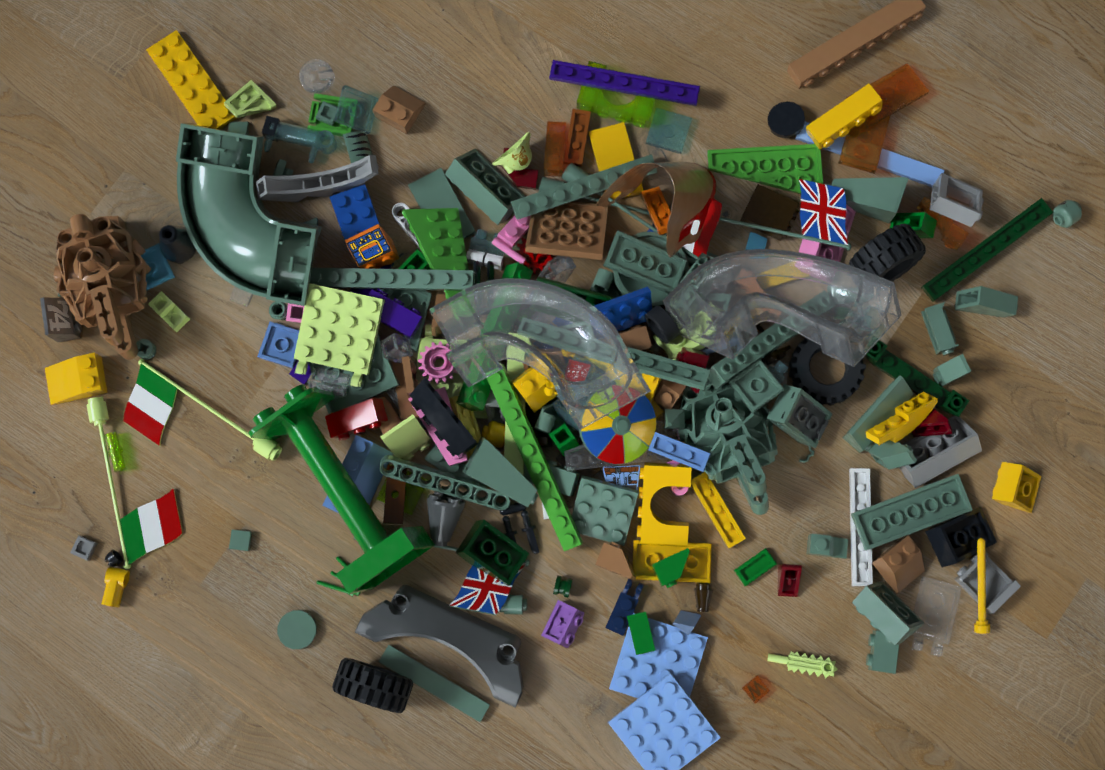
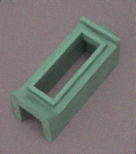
M943 302L925 308L924 311H921L936 355L942 353L943 356L954 353V349L959 345H955L954 333L946 311L942 309L945 304Z

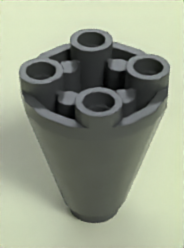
M434 491V494H430L427 497L430 536L436 546H447L465 508L466 501Z

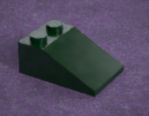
M483 519L475 521L457 549L456 554L469 564L509 586L529 555V552Z

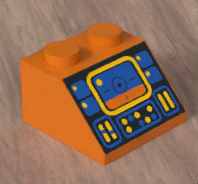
M379 224L345 240L349 251L361 269H378L385 265H390L399 259L392 238Z

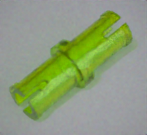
M117 432L105 434L109 449L107 453L111 457L114 472L126 470L122 456L123 448H120Z

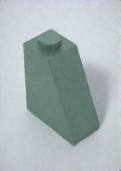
M983 286L957 291L955 310L1003 318L1014 316L1018 308V296Z

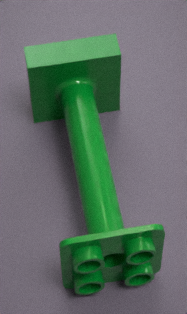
M301 384L285 394L284 398L287 404L279 410L275 411L273 407H269L258 413L253 418L256 426L248 434L251 438L276 440L283 435L290 437L365 553L336 573L349 594L372 590L434 547L435 544L423 526L403 527L390 536L388 535L312 418L316 411L334 399V394L330 391L320 390L317 387L307 389L304 384Z

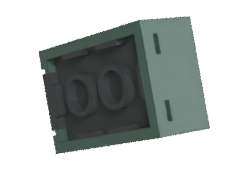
M784 384V391L778 395L767 419L798 443L816 448L819 443L818 440L821 439L829 423L828 420L832 417V413L801 388Z

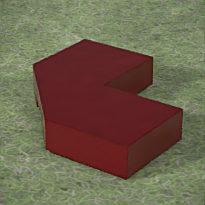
M504 148L503 154H504L509 148ZM525 168L508 174L518 188L536 190L538 170Z

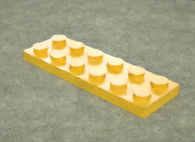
M177 30L146 49L197 125L220 130L228 125L229 122L237 119L224 106L226 100Z

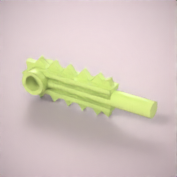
M792 651L788 657L768 653L767 661L786 664L788 671L796 672L799 669L801 674H803L807 670L809 676L815 672L817 677L823 673L826 679L828 676L834 677V672L838 670L835 667L836 661H831L829 657L824 661L822 656L816 659L813 654L808 658L806 653L800 657L798 652L793 653Z

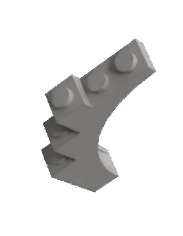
M368 155L349 165L323 172L290 176L264 175L256 181L258 200L299 202L307 196L328 197L336 191L344 192L361 186L379 174L376 155Z

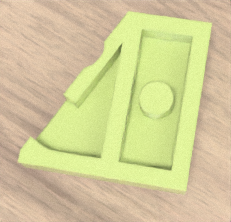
M250 80L224 102V106L236 118L273 110L276 108V103Z

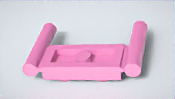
M531 215L518 220L514 216L492 241L494 246L522 265L527 259L512 248L528 231Z

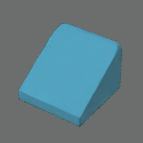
M750 232L745 253L763 257L767 238Z

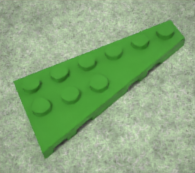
M815 144L707 150L709 171L801 194L798 179L823 184L821 150Z
M458 208L403 209L402 215L407 219L411 232L415 234L419 242L418 245L431 270H469ZM444 290L445 297L455 316L475 314L476 310L472 291Z

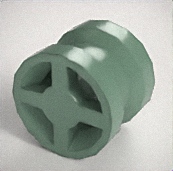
M141 339L136 342L138 348L137 356L145 360H150L155 356L156 346L149 340Z

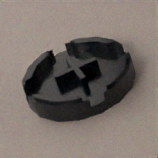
M788 101L775 105L770 110L767 118L771 132L781 138H790V136L799 134L805 124V115L802 108L796 103Z

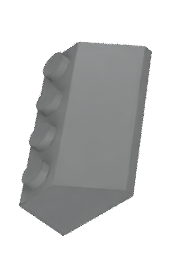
M954 415L948 419L953 431L952 434L920 436L902 444L903 446L905 444L910 446L914 450L913 455L917 459L914 464L899 467L905 478L915 488L982 451L978 434L960 417Z

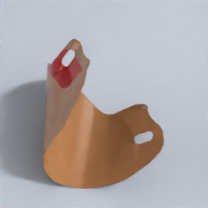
M661 162L636 165L621 175L604 192L597 205L608 207L616 201L624 199L642 183L643 178L651 170L659 166L663 167L670 175L674 185V197L667 225L666 244L668 256L673 257L684 245L693 244L698 240L709 206L716 193L715 177L706 167L690 162ZM619 190L621 194L615 200L609 202L608 198ZM694 220H699L698 232L692 235L691 228Z

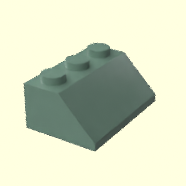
M883 581L867 585L852 602L856 606V610L860 614L865 615L870 620V624L875 629L880 630L884 634L885 639L894 645L903 643L924 624Z

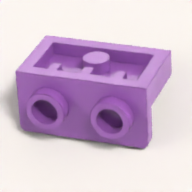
M558 600L541 636L568 648L575 639V633L582 624L585 613Z

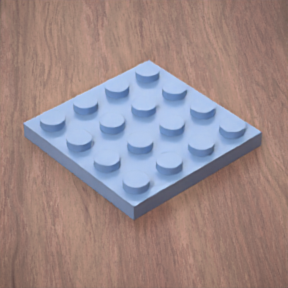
M648 618L656 651L636 655L628 626L609 689L639 698L671 673L690 697L708 637L693 632L688 635L675 626Z
M671 673L608 721L609 725L644 770H680L721 738Z

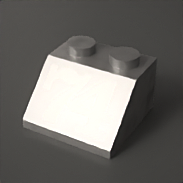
M40 298L45 335L57 342L79 339L82 327L75 320L65 299Z

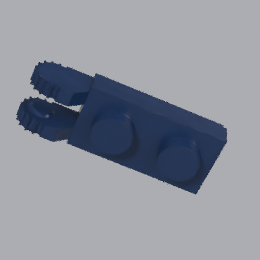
M628 579L623 592L620 593L605 627L622 636L628 626L627 616L633 615L644 586L641 583L637 586L634 597L627 595L633 581Z

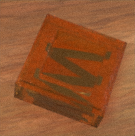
M757 675L742 687L754 703H757L770 691Z

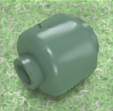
M1065 200L1056 206L1053 210L1054 213H1052L1053 220L1057 225L1068 228L1081 219L1082 208L1076 201Z

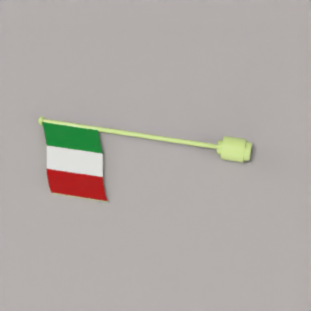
M145 359L138 361L140 369L135 387L125 408L123 421L159 446L161 445L163 430L173 410L178 389L251 438L246 430L144 362ZM251 438L254 440L252 443L254 445L253 450L266 459L275 461L280 456L282 448L273 439Z
M94 397L88 399V404L86 405L89 421L94 423V426H99L125 566L123 567L130 569V564L146 553L171 543L183 534L175 491L173 488L161 498L136 508L120 519L102 426L109 420L107 404L103 397Z

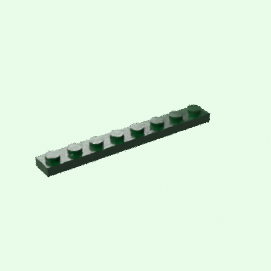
M1042 198L925 283L921 288L931 301L934 302L1054 212Z

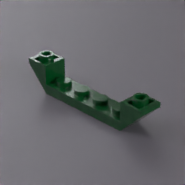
M873 335L870 336L861 352L873 366L894 380L899 375L902 376L916 395L926 392L938 398V402L935 405L937 409L957 417L961 415L970 400L955 390L947 391L886 350L888 345Z

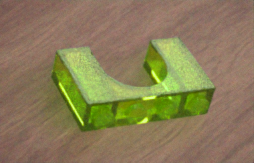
M592 61L588 62L590 67L607 69V65ZM581 86L577 99V108L579 110L591 111L602 118H615L616 121L621 123L630 122L640 128L649 126L656 99L636 95L628 104L615 105L604 98L602 89Z

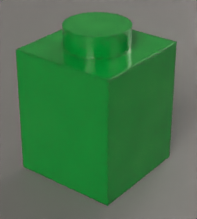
M565 423L549 434L564 457L580 446Z

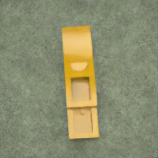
M926 392L918 394L897 406L894 416L867 430L866 438L878 445L888 440L894 443L900 441L919 426L937 404L938 398Z

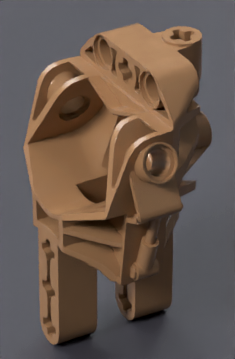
M84 214L74 215L70 218L71 227L61 231L57 236L56 257L59 266H56L54 269V280L58 283L56 291L65 299L75 320L80 325H85L87 328L99 326L101 336L110 345L115 346L116 351L123 358L131 360L137 356L138 348L129 315L144 309L145 303L148 300L146 297V274L151 271V267L141 257L146 251L128 231L107 217L90 220ZM127 241L128 245L124 248L119 245V243Z

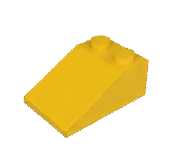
M95 352L76 356L45 368L51 405L108 393L102 357Z

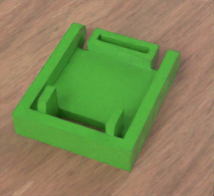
M314 94V99L321 102L312 101L308 121L312 125H308V131L342 137L343 134L353 132L358 108L357 100ZM323 101L340 108L333 126L315 118ZM346 110L351 111L349 125L343 124Z

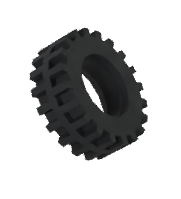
M826 330L825 332L816 331L814 334L808 335L796 347L789 362V377L792 378V386L801 388L821 405L828 404L832 406L845 401L858 390L865 376L863 374L866 364H863L864 354H861L858 350L860 346L854 344L850 336L846 338L839 331L837 333H833L831 330ZM830 350L841 356L845 364V372L839 382L826 385L814 379L810 372V362L816 353Z

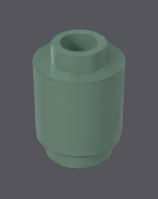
M508 595L505 604L499 612L523 615V612L527 611V599H524L523 595Z

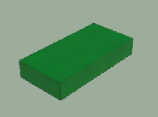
M765 548L733 571L743 585L747 586L777 565V563Z
M642 612L627 616L636 655L656 651L647 613Z

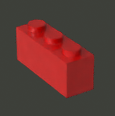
M371 398L325 416L330 438H338L339 441L349 439L351 434L359 435L365 433L367 428H379L382 426L381 423L388 421L383 399Z

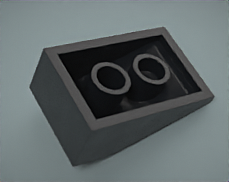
M977 507L972 511L925 531L941 567L957 564L976 554L977 540L979 538L985 540V548L997 543L981 507Z

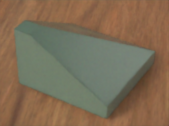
M665 409V429H685L684 410Z

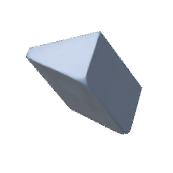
M681 610L673 625L689 635L701 615Z

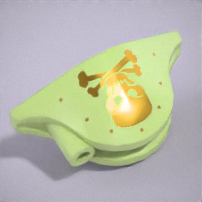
M527 132L512 147L496 159L492 165H502L508 174L528 167L532 160V152L529 145L530 132Z

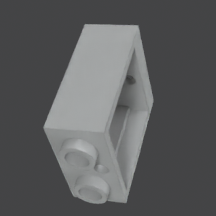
M941 173L932 186L930 210L972 227L976 221L981 219L983 214L981 210L984 202L982 198L983 190ZM948 195L964 203L969 204V207L960 204L956 201H953L949 198H946V196Z

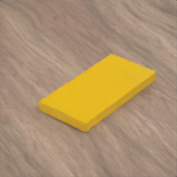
M624 122L588 131L599 172L635 160ZM642 184L625 198L641 194V191H643ZM619 190L614 192L610 198L615 200L621 192Z
M633 540L632 569L636 576L635 580L658 581L651 565L688 548L690 552L682 575L676 581L710 583L712 544L688 543V545L641 543V540Z

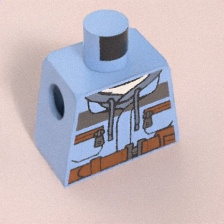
M640 465L603 467V475L606 482L638 490Z

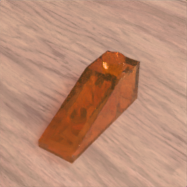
M547 122L544 176L562 177L566 122Z

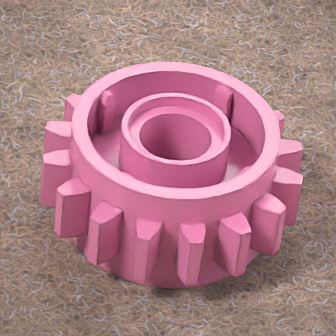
M441 341L438 345L432 342L430 348L425 346L426 351L420 352L422 359L418 360V363L422 364L419 370L425 371L422 376L424 378L429 376L428 381L432 382L434 379L436 384H439L441 380L447 383L448 378L453 380L452 375L454 373L458 374L456 367L460 366V363L456 362L460 358L459 355H454L456 349L450 350V344L447 343L443 346ZM441 358L444 360L443 366H434V362L437 359Z

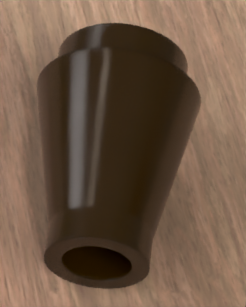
M696 583L694 592L697 611L709 612L713 593L712 584Z

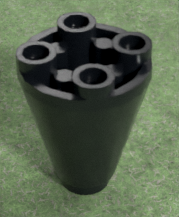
M167 225L160 230V250L166 259L177 264H183L194 256L197 250L185 227Z

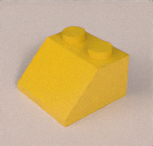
M541 358L511 382L535 413L557 396L556 394L552 396L545 394L546 381H554L557 388L560 380L547 362ZM558 387V388H557V389H560L561 391H564V390H565L564 387Z
M1002 462L998 470L996 485L993 488L992 499L1002 505L1032 513L1042 476L1024 465Z

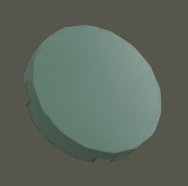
M293 610L286 613L280 619L277 634L280 641L290 649H303L308 647L316 637L317 625L315 619L309 613L302 610Z

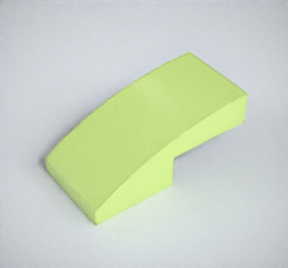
M162 291L148 303L176 332L190 320Z

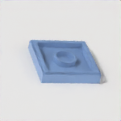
M270 321L257 357L293 369L298 360L294 359L299 330Z

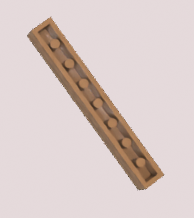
M895 0L789 64L787 72L798 88L808 87L814 83V79L819 76L823 78L834 67L840 68L843 66L847 59L858 57L862 50L873 48L877 41L881 39L886 40L892 35V32L896 30L901 31L910 21L913 20L915 22L923 16L926 6L922 0Z

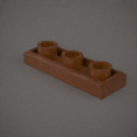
M387 465V470L394 468V465ZM407 468L402 470L405 475H407ZM387 477L384 524L403 525L406 482ZM394 492H399L397 498H393Z

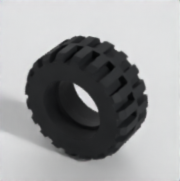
M903 223L885 230V232L880 233L874 239L867 242L865 246L861 247L853 255V258L850 259L849 269L864 290L869 292L876 291L892 283L915 266L925 255L926 247L913 228Z
M344 658L340 662L332 688L337 694L382 710L402 713L406 708L412 691L413 681L390 670L351 658Z

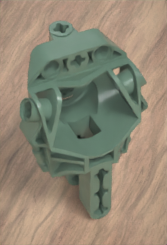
M708 379L705 390H700L699 394L695 393L689 386L686 387L683 392L680 409L684 410L685 421L692 418V424H686L685 422V429H678V440L685 441V444L711 453L704 471L709 479L715 480L718 484L736 478L752 511L757 515L767 513L769 501L766 493V477L761 467L774 462L775 456L778 454L773 423L767 419L770 410L766 408L768 404L766 403L752 414L728 383L716 390Z

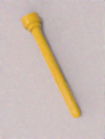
M979 538L977 540L978 619L974 623V632L987 634L990 633V623L986 619L985 540Z

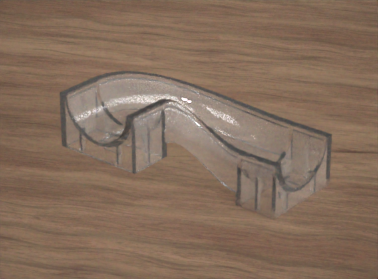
M774 249L741 250L712 258L693 270L663 300L667 313L679 328V335L732 360L758 334L756 325L763 321H770L781 324L821 345L823 354L855 367L901 316L894 282L835 260L800 252Z
M520 278L489 280L464 289L429 309L450 346L451 351L446 353V356L468 387L502 370L501 360L511 359L522 362L536 369L553 383L562 404L580 430L651 392L636 361L609 319L581 297L557 286Z

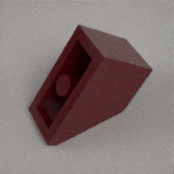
M682 347L681 352L677 354L676 361L706 369L709 355L704 351ZM690 387L695 393L699 394L700 389Z

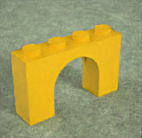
M644 462V468L640 467V479L644 480L643 487H639V499H643L642 506H638V518H642V523L637 526V537H641V543L688 545L689 523L665 521L658 518L652 511L650 502L655 492L663 487H691L692 467L684 464Z

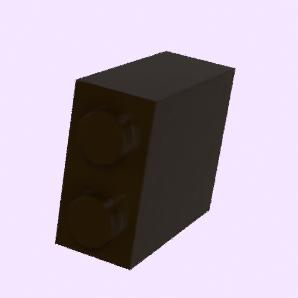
M757 184L740 221L789 232L791 226H789L791 219L795 221L800 211L796 209L799 203ZM756 229L781 241L783 236L787 237V235Z

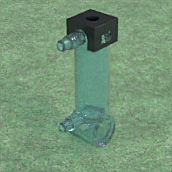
M266 116L261 132L266 139L264 144L265 152L270 151L273 141L278 142V140L311 148L308 162L314 163L318 150L325 154H330L337 148V142L330 131H318L281 122L279 118ZM326 139L331 140L327 145L322 144Z

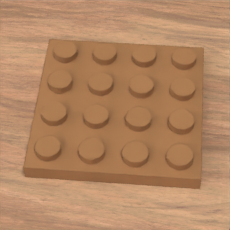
M571 201L531 215L525 252L602 260L608 207H601L594 203Z

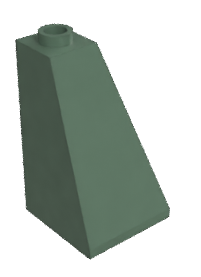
M909 178L833 179L832 183L827 185L843 188L846 204L857 213L890 223L898 211Z
M481 436L463 469L464 473L526 507H529L530 504L533 505L538 497V494H536L537 489L487 439Z

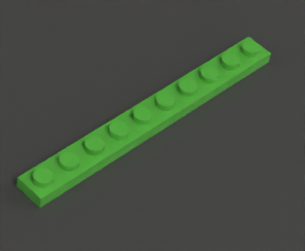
M504 364L484 372L563 550L567 551L582 545L583 541Z

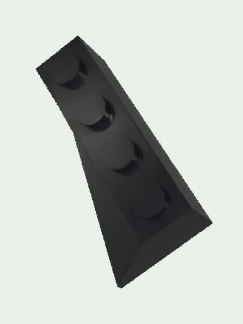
M425 377L410 394V397L413 399L410 403L416 411L421 409L425 414L422 418L428 426L433 424L437 429L434 432L440 441L445 440L449 446L446 448L453 457L457 455L461 458L478 443Z

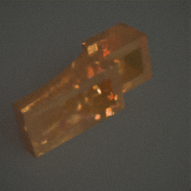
M924 196L917 209L936 219V226L942 235L941 241L944 242L946 247L958 250L969 233L953 223L955 220L930 210L931 200Z

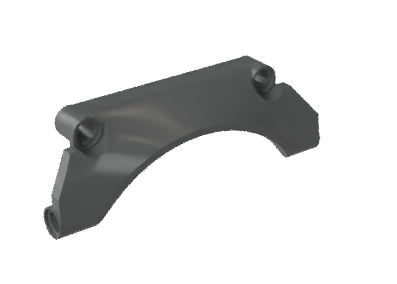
M402 585L393 596L391 602L384 600L366 611L355 630L356 634L373 642L400 636H415L437 641L454 649L470 661L485 679L495 699L516 708L523 693L524 685L520 662L515 660L522 643L517 635L509 633L458 608L449 607V604L409 585Z

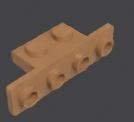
M406 345L391 348L392 366L400 386L396 387L400 418L405 420L412 414L419 418L408 398H411L410 394L418 386V380H414V373L417 372L415 362H411L410 349Z

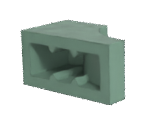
M810 534L808 535L806 555L847 559L848 539Z

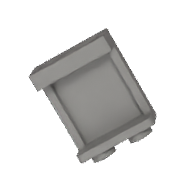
M986 552V612L994 614L1021 586L1016 580L1012 581L988 557L989 554ZM976 553L970 559L972 563L968 567L963 566L956 573L958 576L954 580L978 603Z

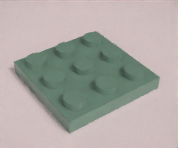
M582 475L572 512V519L579 534L624 546L639 490Z

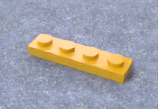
M704 472L691 480V487L727 548L729 549L745 540V536L708 475Z

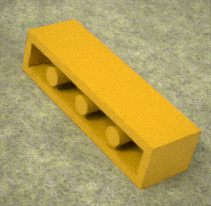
M868 83L807 125L806 132L819 150L828 148L834 143L835 139L847 135L851 128L862 125L867 117L878 114L882 109L883 100Z

